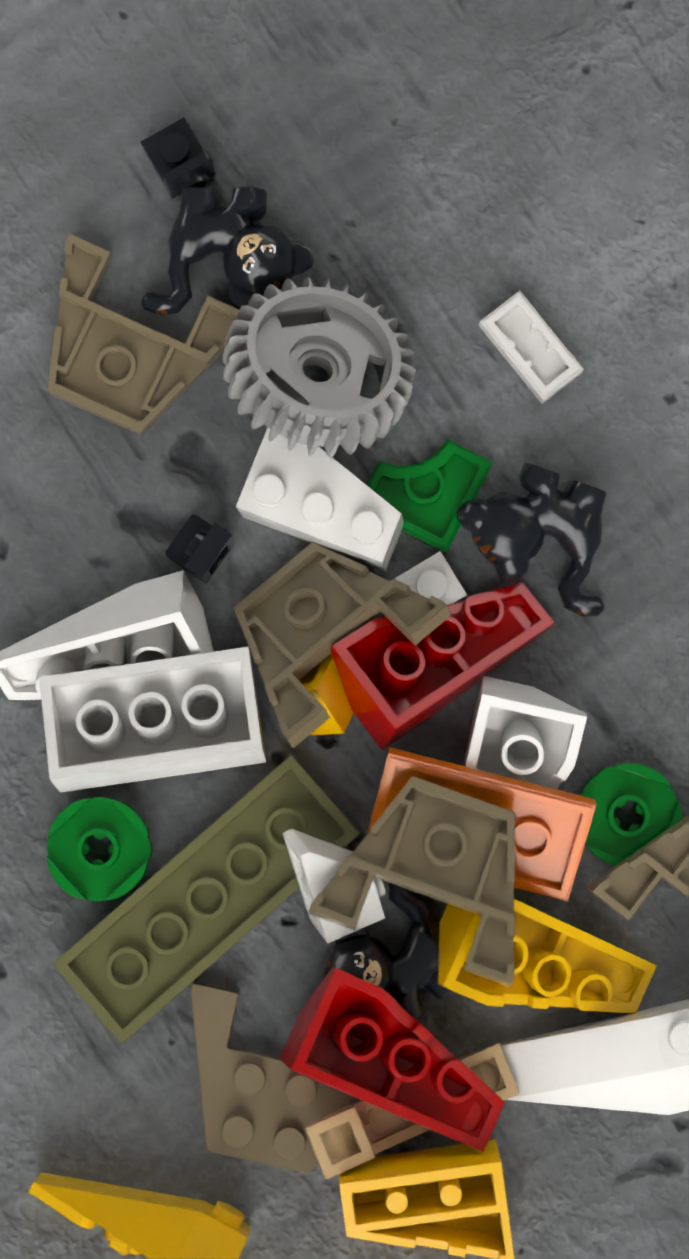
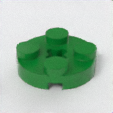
M624 763L601 769L585 783L579 795L593 798L596 801V808L585 842V846L593 856L606 864L615 866L682 819L679 801L676 800L675 793L664 776L644 765ZM627 800L636 803L635 812L642 815L639 825L630 824L627 831L619 828L620 820L614 817V810L616 807H624Z
M97 797L76 801L66 807L56 817L49 830L47 838L49 839L47 844L48 856L46 857L48 869L53 879L65 892L75 898L98 902L119 898L134 889L147 872L153 847L149 829L135 809L122 801L107 797ZM94 835L99 840L107 836L111 840L112 845H110L108 850L112 856L106 863L100 858L93 862L87 858L86 854L91 849L87 840Z

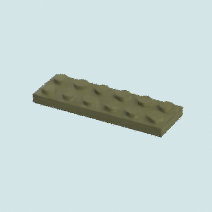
M292 755L53 963L121 1044L299 888L283 832L294 829L345 848L360 834Z

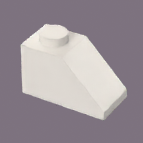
M294 829L283 832L309 919L327 944L385 918L379 898L384 896L386 892L383 882L379 878L373 879L355 930L309 914V908L313 900L323 891L353 851Z

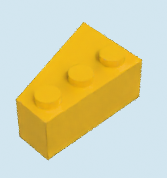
M495 1139L488 1141L484 1152L465 1144L380 1155L339 1174V1186L347 1237L408 1248H415V1245L447 1250L448 1255L460 1257L472 1254L495 1259H515L502 1162Z

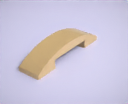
M499 1043L457 1058L503 1101L519 1094ZM361 1099L304 1127L324 1179H329L374 1159L375 1154L430 1130Z

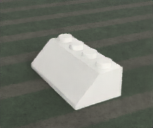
M249 647L39 677L49 778L60 793L267 763Z

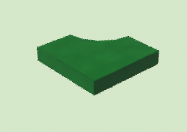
M448 439L435 455L419 464L396 466L378 461L366 485L402 514L404 524L401 532L446 554L461 526L456 518V511L466 501L476 498L494 462Z

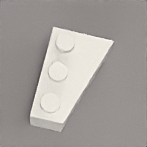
M267 427L236 505L243 518L309 543H316L333 552L386 571L403 528L402 514L333 457L330 458L319 446H317L314 454L311 456L308 454L307 445L298 442L289 451L287 447L288 439L281 435H278L269 442L270 429Z

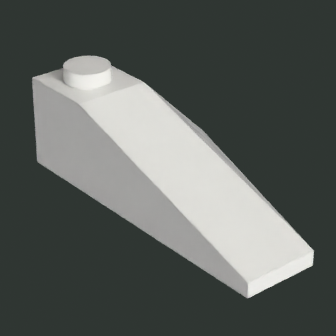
M689 999L500 1044L519 1090V1094L506 1100L671 1115L689 1110Z

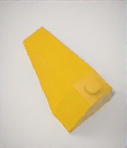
M514 899L515 977L511 987L463 970L481 916L451 904L447 905L439 922L438 984L486 1006L503 1007L504 1004L528 1005L531 1008L540 1009L568 1007L577 1008L581 1011L636 1013L657 965Z
M44 1172L40 1173L28 1191L80 1227L94 1229L97 1224L105 1230L103 1235L110 1242L108 1246L122 1255L130 1253L139 1256L142 1254L148 1259H238L251 1228L250 1225L243 1222L245 1215L241 1211L222 1201H217L214 1206L204 1200Z

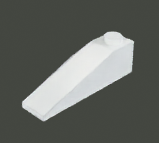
M184 570L136 583L1 650L0 687L8 700H41L39 677L214 652L203 606Z
M483 676L463 766L558 789L562 781H566L575 767L587 720V713L535 687Z

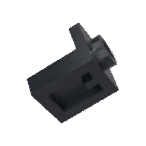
M185 117L141 141L142 149L172 199L181 195L185 188H205L210 183L209 178L216 175L212 158L208 151L203 150Z
M193 514L172 541L165 554L171 561L207 584L236 542L233 535L218 524L214 523L212 526L198 515Z

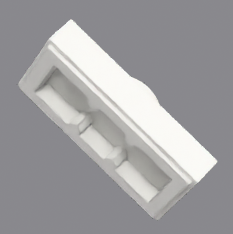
M520 290L479 322V327L541 404L545 403L577 378L584 370Z

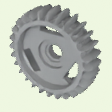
M308 276L299 288L288 278L284 282L281 291L276 286L269 284L263 296L254 293L249 300L248 306H241L235 321L230 325L222 356V362L225 364L223 380L230 383L228 397L240 399L238 405L239 415L254 414L251 424L252 429L263 425L270 429L269 442L278 435L287 438L289 451L294 448L297 442L307 445L309 456L314 454L317 446H323L330 458L335 455L339 445L349 455L354 453L359 443L365 448H370L376 437L385 438L391 426L396 425L400 420L412 394V383L416 369L411 366L414 352L410 349H405L408 335L405 333H395L398 319L384 320L382 318L384 304L374 308L366 304L368 294L365 293L358 299L349 294L348 284L341 291L331 289L328 278L323 282L322 287L313 286ZM367 362L373 363L380 384L379 394L373 399L360 396ZM308 365L320 366L326 370L330 379L324 382L313 381L304 374L303 368ZM272 382L277 383V384H278L283 390H285L291 397H289V396L286 395L284 392H282V391H281L279 388H277Z

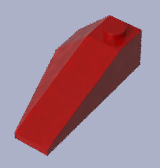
M524 583L471 595L465 601L447 605L451 616L417 645H414L385 616L371 620L331 646L330 652L351 710L381 750H384L427 721L479 682L483 676H487L555 624Z
M332 967L300 1010L279 1058L293 1071L482 1152L485 1151L505 1103L383 988L336 967Z

